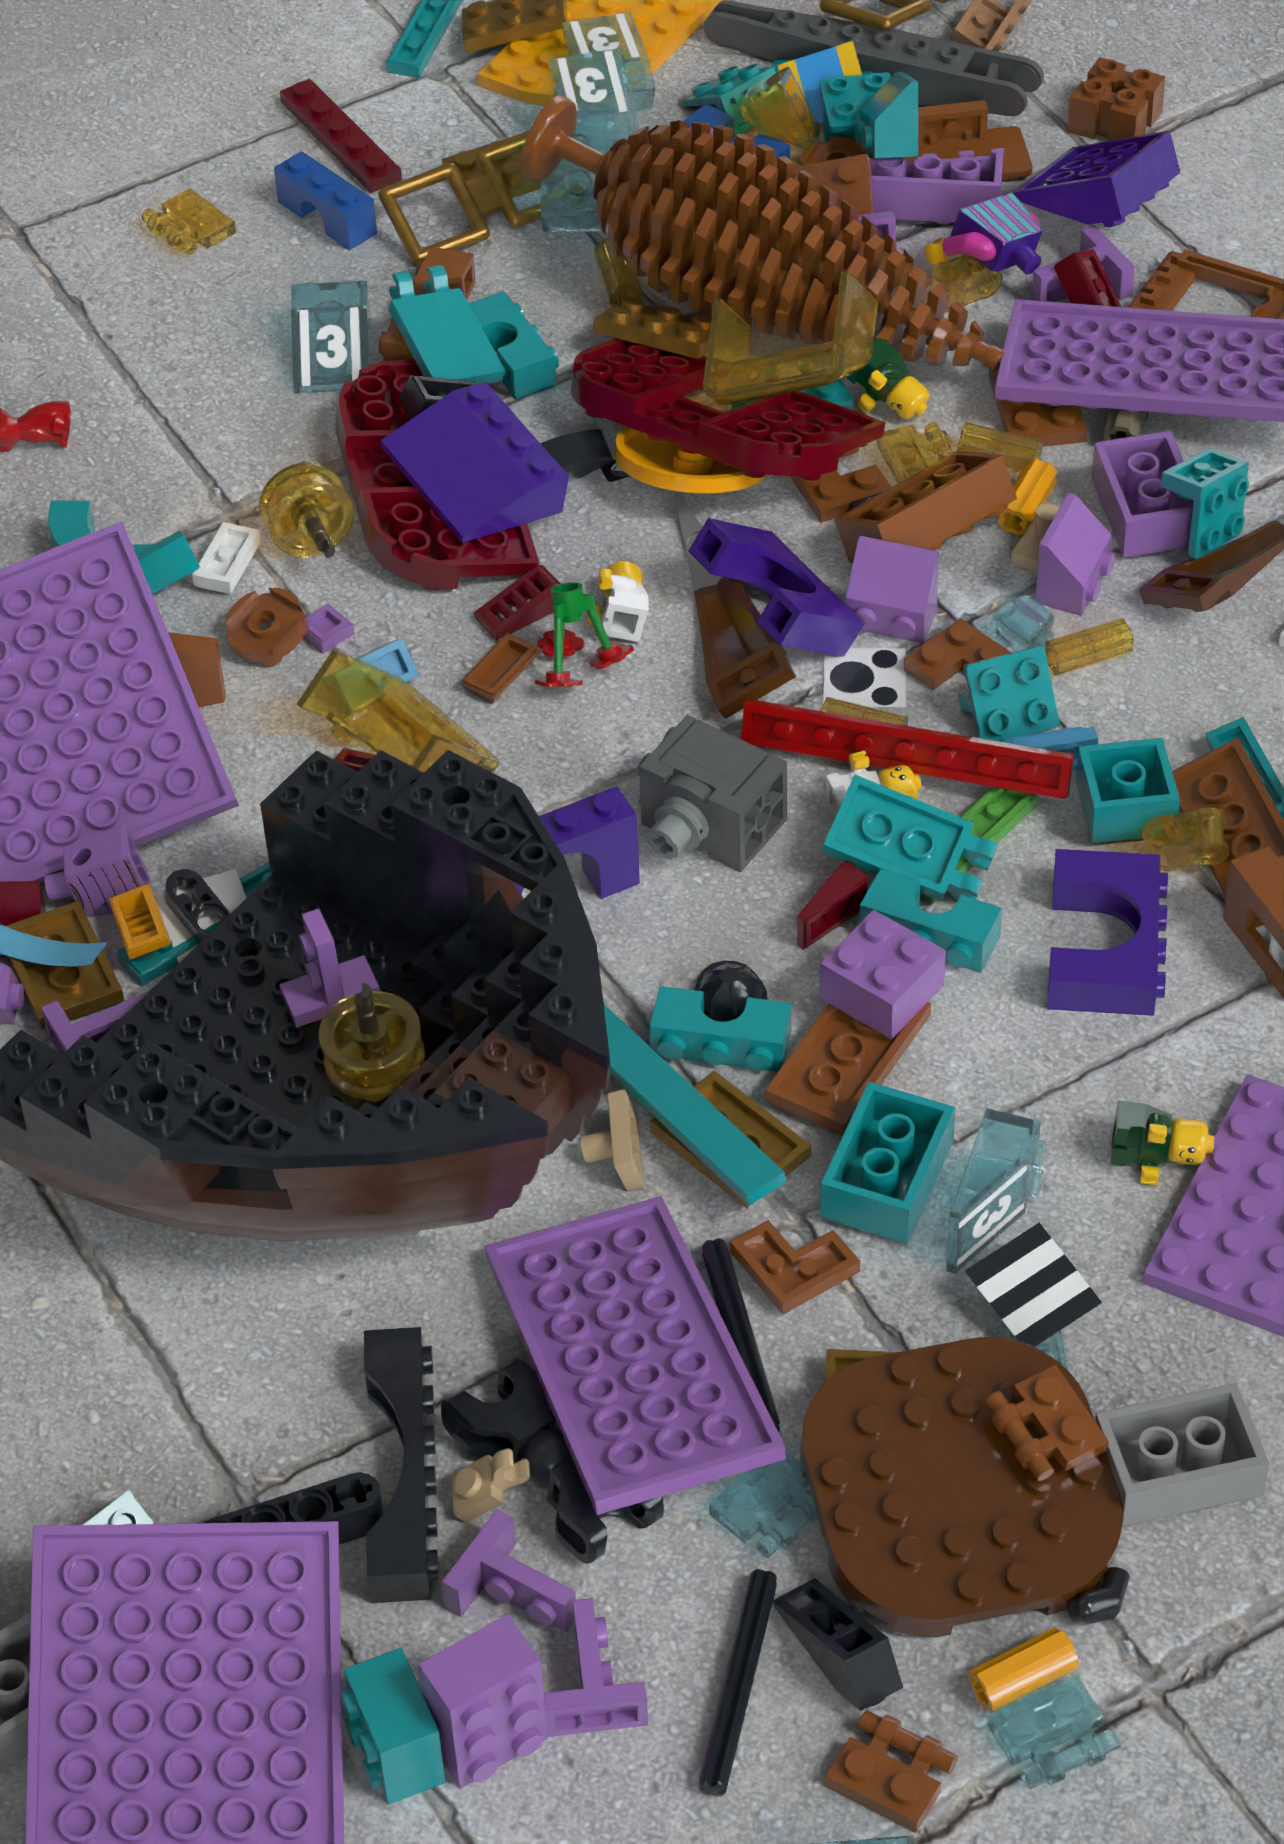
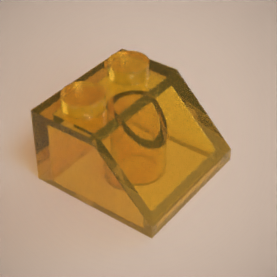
M789 66L752 84L741 100L744 104L741 106V112L749 126L754 125L759 134L809 149L814 146L822 131Z

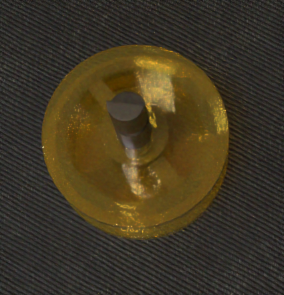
M302 461L280 470L266 483L260 495L259 512L263 522L269 529L273 542L281 551L291 556L307 558L324 554L326 558H330L335 554V547L346 538L353 525L354 507L348 494L344 491L338 475L329 467L319 463Z
M362 983V992L339 1001L326 1013L321 1022L319 1041L324 1054L326 1074L330 1082L338 1090L349 1096L372 1102L389 1097L425 1062V1049L421 1039L419 1017L415 1009L406 1000L397 995L372 991L368 984Z

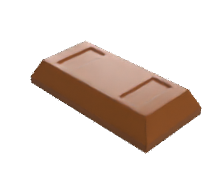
M507 633L460 682V685L469 692L494 703L536 658L541 648Z

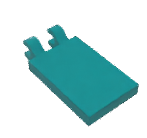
M442 265L427 267V272L431 280L423 282L427 294L415 296L413 281L408 271L393 273L392 277L396 286L389 287V293L393 299L390 303L389 312L424 377L475 381L476 384L485 381L489 384L503 380L504 367L461 288L449 289L447 273Z
M854 774L821 852L844 862L848 861L852 865L876 875L882 869L920 881V893L942 902L946 891L951 893L956 900H959L961 895L976 899L983 880L977 876L956 870V866L962 855L973 866L988 871L998 844L970 834L974 825L971 821Z

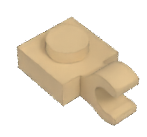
M505 1449L497 1452L493 1457L486 1455L452 1473L454 1516L467 1523L504 1504L503 1491L512 1486L523 1484L530 1478L529 1461L523 1459L514 1464L513 1451Z

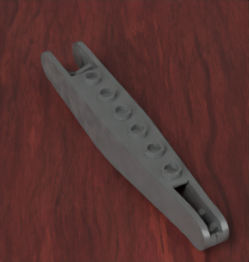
M723 0L716 5L703 25L705 34L712 42L773 62L775 60H795L853 41L861 71H872L873 73L889 72L891 77L895 72L906 73L918 81V104L935 106L985 100L988 114L1015 117L1020 115L1027 107L1028 99L1025 92L1036 91L1044 80V73L1040 65L1029 58L896 29L882 31L853 21L798 13L793 10H780Z

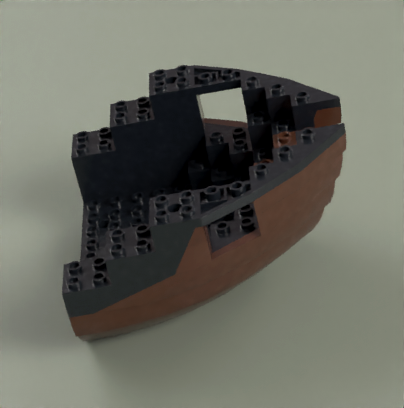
M316 750L260 803L271 875L102 1038L94 1042L83 1035L64 1054H61L20 1030L0 1049L1 1161L54 1189L129 1217L195 1233L285 1242L387 1236L478 1223L492 1219L500 1209L512 1207L520 1198L523 1186L530 1184L536 1175L540 1159H544L546 1155L552 1154L560 1146L564 1138L572 1142L581 1132L585 1116L588 1118L593 1116L601 1098V1090L606 1092L610 1080V1054L597 943L566 860L521 787L450 750H447L425 772L382 750L357 772ZM514 882L531 892L523 898ZM316 909L320 910L334 940L338 964L363 955L365 956L379 985L381 999L374 1001L382 1044L380 1056L369 1058L364 1054L356 1007L297 1028L295 1027L282 998L279 984L307 975L304 965L310 963L311 960H306L299 941V935L305 933L302 914ZM246 950L259 951V954L256 956H239L240 953Z

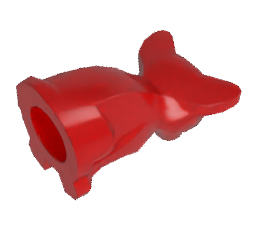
M69 401L42 403L29 409L18 418L10 416L5 410L0 408V451H11L12 447L19 440L34 444L44 441H55L60 444L61 448H67L71 424Z

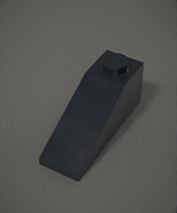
M816 1578L773 1600L779 1615L835 1690L859 1711L880 1704L887 1696L903 1688L888 1637Z

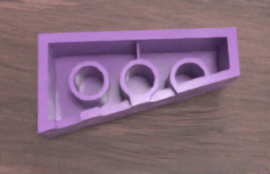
M1004 148L991 149V155L974 157L973 150L958 151V158L940 159L936 153L922 154L921 157L911 162H906L904 157L870 158L874 213L893 211L895 219L901 222H914L916 220L935 221L938 224L955 222L959 209L1001 196Z

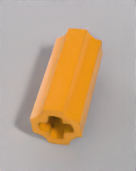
M1035 458L1026 463L1013 485L1017 499L1005 505L1004 512L999 514L997 523L1005 532H1011L1017 536L1023 535L1036 517L1037 507L1044 504L1057 483L1056 474L1058 473L1050 462H1043Z
M1053 1627L970 1670L968 1680L973 1688L976 1699L983 1709H988L993 1713L1076 1670L1079 1665V1659L1066 1633Z

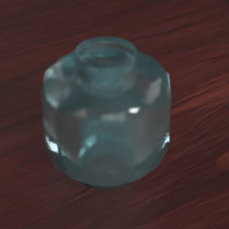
M1024 594L1018 598L1015 595L1010 596L999 607L993 617V620L997 622L995 634L1014 651L1035 646H1042L1046 649L1055 637V634L1051 631L1055 621L1053 614L1029 594Z

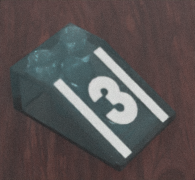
M631 12L562 22L561 26L574 82L577 72L584 68L598 69L605 78L594 80L592 76L586 78L588 82H594L595 89L590 91L592 95H595L597 90H607L605 98L599 102L583 100L580 96L581 87L575 82L583 120L653 109L656 87L649 58ZM605 51H612L628 111L619 112L604 54Z
M620 48L549 59L554 96L563 95L576 105L577 123L573 138L604 154L618 140L625 138L628 141V136L636 131L639 125Z
M348 280L343 282L292 284L291 325L294 394L341 391L346 381L353 382L358 378L359 370L370 365L371 314L367 281Z
M986 1108L949 1214L946 1272L956 1274L1025 1213L1030 1196H1039L1044 1178V1170L1040 1168L1046 1151V1141L1039 1140L1041 1121Z

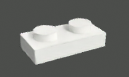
M223 522L200 560V568L192 574L194 586L231 594L261 543L260 530Z

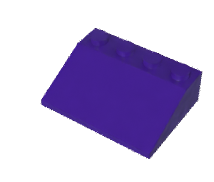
M1164 131L1072 147L1012 193L1021 203L1087 225L1103 223L1104 227H1113L1124 223L1127 215L1139 211L1140 205L1143 202L1154 199L1157 191L1169 187V182L1181 172L1171 132Z
M486 381L450 392L381 440L380 447L461 543L559 514L563 511L569 475Z

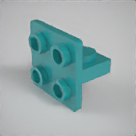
M889 72L839 76L819 80L823 101V135L825 141H829L830 137L855 138V122L860 121V110L891 78Z
M1035 646L969 663L964 666L969 691L959 693L958 699L961 710L974 714L978 738L1003 742L1005 738L1029 735L1056 728L1060 725L1044 647Z

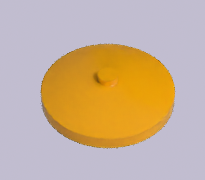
M627 426L622 428L616 437L615 460L618 466L631 477L655 487L686 493H724L751 487L768 476L767 474L762 478L745 476L742 474V469L698 453L689 454L682 452L678 449L677 445L666 441L650 440L647 438V434Z

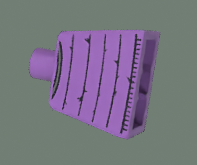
M127 825L116 827L68 845L63 850L64 871L44 877L45 888L50 901L73 896L75 902H80L87 917L114 914L109 898L146 884H150L151 887V877Z

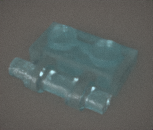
M786 1451L785 1460L744 1472L709 1504V1515L742 1542L746 1543L758 1531L764 1535L756 1542V1547L766 1558H770L778 1549L785 1550L797 1540V1532L809 1521L816 1522L819 1520L810 1489L805 1490L809 1484L807 1477H802L800 1462ZM788 1504L794 1508L784 1518L775 1517Z
M1078 1675L988 1715L987 1726L1011 1765H1018L1028 1759L1033 1761L1034 1765L1021 1770L1023 1781L1029 1789L1045 1782L1052 1786L1066 1778L1065 1773L1084 1764L1090 1767L1095 1766L1106 1760V1754L1121 1748L1120 1738L1113 1728L1098 1735L1091 1732V1730L1102 1726L1103 1714ZM1069 1740L1075 1745L1057 1754L1050 1750Z

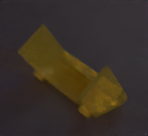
M848 271L841 272L833 341L762 356H749L752 327L721 298L715 299L703 381L704 393L716 404L728 405L829 385L860 371L869 363L872 357L878 301Z
M335 649L331 651L297 702L301 709L325 717L333 724L330 730L340 739L351 743L353 739L364 742L376 753L382 750L422 772H425L447 750L468 759L492 773L501 763L493 753L411 684L388 671Z

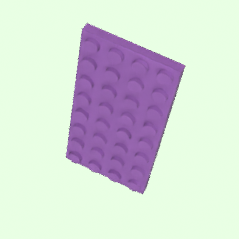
M1014 300L1003 349L1005 353L1001 358L995 386V399L1008 400L1014 403L1025 401L1047 403L1052 406L1075 405L1086 406L1091 409L1113 408L1125 409L1129 412L1150 411L1163 412L1168 415L1188 414L1207 418L1226 417L1244 419L1246 421L1263 420L1284 423V319Z
M662 1196L484 1245L488 1264L597 1515L786 1459L785 1445Z

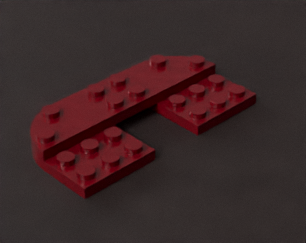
M615 338L583 350L574 359L571 395L575 402L585 409L587 416L611 420L647 434V438L650 440L666 441L677 445L678 449L682 452L689 454L698 453L742 469V474L748 477L762 478L767 474L793 476L804 480L816 481L821 478V474L830 473L838 469L839 456H843L846 452L858 447H865L867 443L884 437L886 422L791 387L725 413L684 398L687 396V393L698 389H706L711 384L726 379L727 364L705 356L696 359Z
M415 359L375 363L359 370V376L353 382H345L338 399L335 430L364 539L370 552L379 563L396 575L423 585L429 590L457 589L459 577L524 575L539 566V559L527 523L461 543L380 447L382 439L410 421L400 402V394L410 376L424 377Z

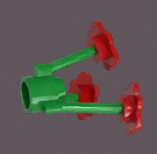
M561 583L550 589L554 630L545 632L543 638L537 640V647L543 649L544 655L554 657V671H547L546 678L536 679V685L556 688L583 685V680L570 678V672L563 671V656H573L576 650L584 648V640L576 637L574 632L565 629V623L581 620L583 618L582 612L587 611L602 645L596 650L595 658L589 661L590 667L603 669L612 663L624 660L626 655L634 651V647L631 644L625 645L619 644L617 641H609L595 609L594 596L591 593L584 594L581 583Z

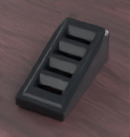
M410 376L400 394V402L411 420L450 392L475 385L476 382Z

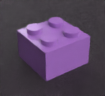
M873 910L820 963V998L892 1040L944 986L946 950Z

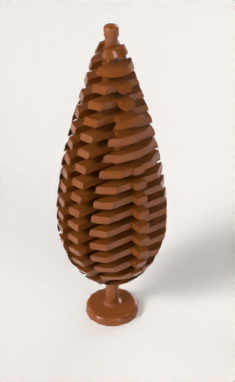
M563 95L553 97L535 119L522 150L521 174L533 182L544 180L558 167L562 159L595 174L593 193L594 199L597 200L596 215L602 232L606 235V225L608 223V240L616 256L624 259L628 257L627 267L636 276L643 277L648 274V286L656 292L667 291V285L669 284V298L682 303L688 301V294H690V309L701 313L709 311V304L712 303L711 317L728 320L730 319L731 310H733L732 324L746 328L751 327L752 318H755L754 330L771 335L773 334L774 326H776V334L782 338L795 340V333L800 334V339L808 344L817 345V339L824 341V345L828 349L839 351V346L849 347L850 352L861 353L880 337V339L886 340L897 352L900 351V355L904 356V361H917L924 355L925 345H928L926 363L929 365L940 366L944 364L948 350L954 351L955 349L952 360L953 366H967L971 358L993 371L999 369L1001 358L1005 353L1004 350L995 345L982 342L984 331L976 321L971 323L968 334L963 332L968 318V311L958 301L950 305L948 320L943 317L948 309L950 296L940 284H936L931 288L932 280L918 266L914 268V259L905 249L903 254L896 250L895 241L884 231L882 238L877 235V227L863 215L860 224L858 221L859 214L844 199H841V205L838 206V193L827 185L821 184L820 190L817 192V178L808 171H799L798 178H796L797 164L788 157H778L777 166L774 165L775 150L766 144L756 145V154L754 155L753 138L745 134L735 135L734 145L732 144L733 128L722 125L713 126V135H711V124L692 122L691 129H689V124L677 120L670 122V125H656L650 131H648L649 126L638 128L628 136V141L625 138L618 140L604 154L573 138L577 123V109L575 103Z

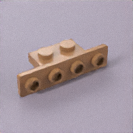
M973 0L948 38L956 43L999 52L1009 38L1004 31L1010 34L1022 18L1017 11L1023 15L1033 0H1015L1009 9L996 0Z

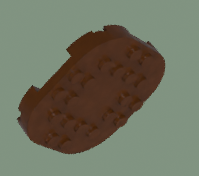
M978 1337L863 1359L841 1369L821 1386L812 1399L805 1416L800 1445V1467L802 1477H807L829 1553L828 1567L831 1575L844 1597L860 1613L863 1614L865 1610L875 1617L889 1623L888 1629L899 1633L921 1637H939L951 1635L952 1627L955 1625L1045 1607L1047 1615L1058 1613L1067 1609V1603L1072 1597L1081 1595L1084 1591L1096 1589L1099 1586L1100 1580L1113 1562L1121 1535L1123 1518L1119 1491L1106 1453L1103 1452L1067 1471H1064L1055 1456L1047 1459L1054 1468L1053 1474L1043 1481H1038L1029 1468L1025 1469L1021 1466L1015 1457L1016 1448L1006 1433L1001 1434L991 1422L993 1414L985 1404L986 1398L997 1391L1002 1392L1009 1404H1018L1012 1395L1014 1385L1056 1365L1094 1419L1088 1400L1079 1383L1056 1359L1044 1351L1020 1341L998 1337ZM1031 1421L1024 1424L1033 1439L1042 1438Z

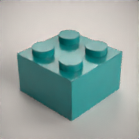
M1163 738L1078 746L1076 785L1091 843L1176 834L1180 798Z
M403 1648L395 1649L345 1668L344 1674L347 1690L340 1692V1698L347 1715L344 1718V1722L354 1748L361 1747L365 1757L362 1760V1765L371 1789L374 1790L381 1787L386 1802L390 1805L446 1783L439 1730Z

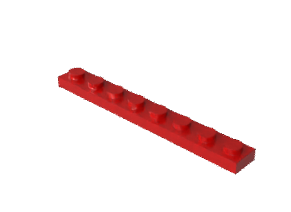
M748 699L744 702L741 740L752 745L848 762L850 754L865 751V756H868L869 765L890 768L898 765H907L916 774L1066 799L1069 796L1074 754Z

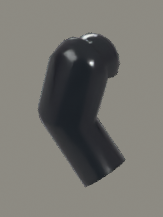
M1109 1567L1105 1572L1101 1588L1084 1591L1081 1595H1076L1069 1599L1067 1603L1069 1617L1074 1622H1084L1086 1624L1114 1619L1122 1607L1130 1580L1129 1573L1119 1567Z

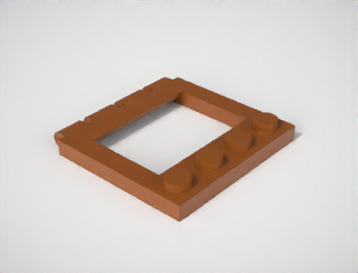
M1185 249L1182 253L1170 251L1127 307L1172 311L1195 279L1198 278L1264 298V302L1261 305H1257L1251 313V317L1284 319V279Z

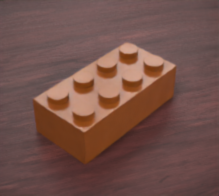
M956 451L835 518L834 522L849 563H853L860 536L935 551L943 546L942 541L971 531L974 528L973 524L982 518H992L1004 512V506L1016 500L1017 496L1002 455Z

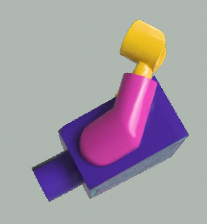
M1012 192L959 209L950 237L937 238L933 244L924 246L926 262L931 265L941 264L948 261V256L964 253L975 258L991 271L998 272L1016 265L1024 274H1031L1033 270L1040 266L1042 260L1035 252L1042 235L1037 215L1028 212Z

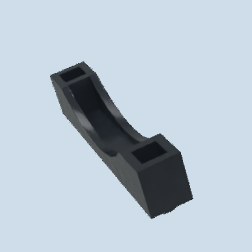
M421 1327L364 1330V1372L368 1398L389 1419L397 1431L404 1449L402 1474L395 1495L382 1517L366 1534L367 1581L371 1603L431 1600L430 1580L439 1579L438 1550H429V1538L438 1537L437 1508H428V1496L437 1495L436 1467L427 1466V1455L436 1454L434 1425H426V1414H435L433 1385H425V1375L434 1374L432 1345L423 1346Z

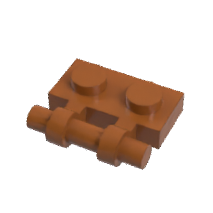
M1056 1365L1014 1385L1012 1395L1018 1404H1009L1001 1391L992 1393L985 1400V1404L993 1414L991 1422L999 1433H1006L1016 1448L1015 1457L1023 1468L1031 1470L1038 1481H1043L1053 1474L1054 1468L1047 1460L1055 1456L1064 1471H1067L1107 1451L1108 1439ZM1031 1421L1042 1438L1033 1439L1024 1424Z
M866 1710L859 1720L858 1729L874 1736L869 1745H866L850 1736L825 1775V1787L916 1833L941 1793V1782L927 1775L932 1767L951 1774L957 1763L958 1756L942 1748L941 1741L929 1735L922 1738L902 1728L900 1720L888 1714L882 1718ZM894 1746L915 1758L910 1766L888 1756L887 1753L890 1748Z

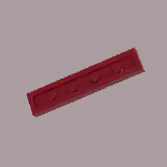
M311 79L298 82L280 91L281 103L370 193L402 180L401 168Z

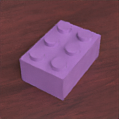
M1172 431L1094 442L1092 480L1123 558L1189 547L1194 500L1180 498L1175 492L1161 487L1162 472L1184 461Z
M509 1614L418 1664L422 1694L439 1730L443 1765L460 1789L473 1781L481 1782L488 1779L497 1771L499 1766L517 1756L524 1757L533 1753L540 1747L543 1741L548 1739L541 1659Z

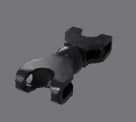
M512 1359L499 1367L497 1389L498 1395L503 1401L496 1403L482 1402L466 1391L456 1392L442 1401V1424L450 1436L467 1453L480 1458L486 1455L493 1457L501 1450L510 1449L513 1451L514 1464L523 1459L529 1461L530 1478L528 1481L539 1488L548 1490L547 1501L556 1510L555 1533L557 1540L581 1562L589 1564L605 1554L608 1535L607 1527L601 1521V1518L607 1516L621 1517L635 1527L643 1529L663 1517L664 1503L662 1496L600 1515L596 1514L560 1430L555 1429L556 1419L546 1409L547 1398L536 1371L521 1359Z

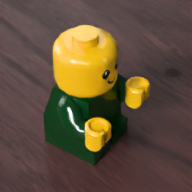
M880 337L877 338L855 357L846 378L853 384L858 382L867 391L860 397L857 404L865 413H869L876 406V401L879 400L886 402L904 420L911 419L915 415L918 418L921 417L929 407L926 404L930 397L929 391L913 376H908L909 370L899 353L886 340L880 339Z
M1118 1100L1111 1139V1164L1124 1166V1162L1137 1163L1140 1165V1183L1157 1185L1160 1172L1157 1166L1160 1163H1167V1157L1174 1163L1196 1166L1204 1161L1206 1153L1212 1154L1214 1136L1208 1135V1125L1204 1121L1187 1118H1175L1172 1121L1171 1114L1150 1105Z

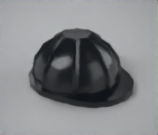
M723 960L712 963L701 972L694 989L695 991L704 992V1014L708 1018L719 1022H727L738 1018L745 1009L747 997L767 1000V990L761 979L750 967L737 961Z

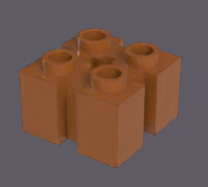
M1099 57L1089 70L1087 81H1081L1070 96L1068 132L1090 139H1095L1097 135L1107 137V141L1145 135L1146 126L1152 127L1163 112L1166 76L1153 73L1147 69H1137L1133 72L1125 71V64Z

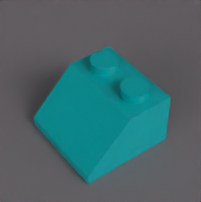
M904 72L894 73L860 110V121L855 122L856 143H860V147L872 157L918 156V81Z

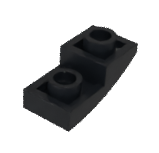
M600 429L574 432L541 443L566 473L574 470L579 478L614 461Z

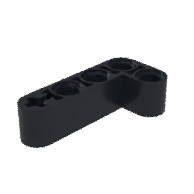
M362 1472L351 1473L209 1519L203 1523L338 1522L340 1545L365 1537L382 1517L383 1507L380 1486L375 1477ZM311 1518H320L316 1521H307Z

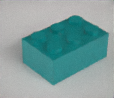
M868 1081L821 1181L820 1218L908 1244L953 1144L955 1107Z

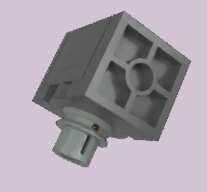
M688 714L676 727H671L666 732L663 741L652 753H647L638 766V776H640L639 804L641 805L642 825L650 828L646 836L648 844L656 854L665 859L671 860L676 858L683 850L696 849L708 851L709 858L741 873L787 821V761L773 754L769 755V752L703 721H696V718Z

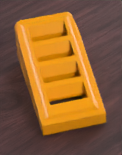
M150 884L109 898L130 960L171 945Z

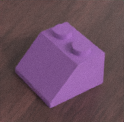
M1068 492L1039 544L1036 603L1082 616L1089 601H1096L1100 592L1103 575L1109 576L1115 562V553L1110 552L1112 535L1076 494Z
M865 536L859 537L846 594V605L865 623L861 631L924 643L937 611L938 551Z

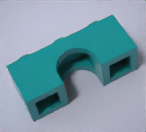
M505 291L469 303L494 351H497V356L505 369L502 383L515 400L557 385L556 368L559 367V360L556 351L552 346L548 347L545 344L537 326L534 324L530 325L518 303H513Z
M882 869L879 870L860 904V923L875 910L946 950L945 962L979 973L984 969L1001 935V907L961 895L951 910L940 914L928 913L920 909V881Z
M660 986L649 1026L650 1047L659 1056L668 1059H685L707 1062L713 1065L723 1064L752 1068L757 1071L768 1070L778 1072L785 1063L791 1037L792 1003L747 997L745 1009L738 1018L727 1022H719L708 1018L704 1014L703 991Z

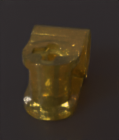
M963 254L934 265L931 274V288L936 284H940L947 291L950 301L946 312H949L950 305L956 301L962 306H966L993 296L999 290L1003 277L1000 271H991L975 258Z
M1201 808L1192 812L1160 815L1149 820L1143 827L1142 837L1149 854L1160 855V869L1163 871H1173L1179 868L1198 865H1215L1223 862L1229 856L1228 845L1224 842L1223 830L1227 826V815L1219 809Z

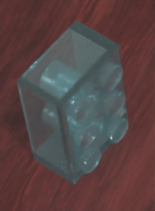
M614 110L577 111V123L573 138L605 154L616 143ZM562 159L558 167L546 179L541 180V221L543 232L602 231L597 220V200L594 199L593 193L595 174Z

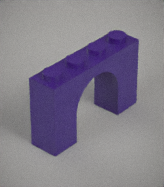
M708 518L688 550L711 575L741 580L772 595L757 622L781 646L844 657L865 625L772 531Z
M618 786L539 816L563 855L569 853L582 854V871L601 899L640 884L637 814ZM514 882L515 886L522 895L524 887Z
M1055 849L1052 910L1108 914L1126 923L1135 935L1128 942L1111 949L1092 950L1051 947L1048 1010L1154 1016L1156 998L1165 997L1166 972L1158 971V964L1165 965L1167 938H1158V931L1166 932L1167 905H1159V898L1167 899L1168 873L1160 872V855Z

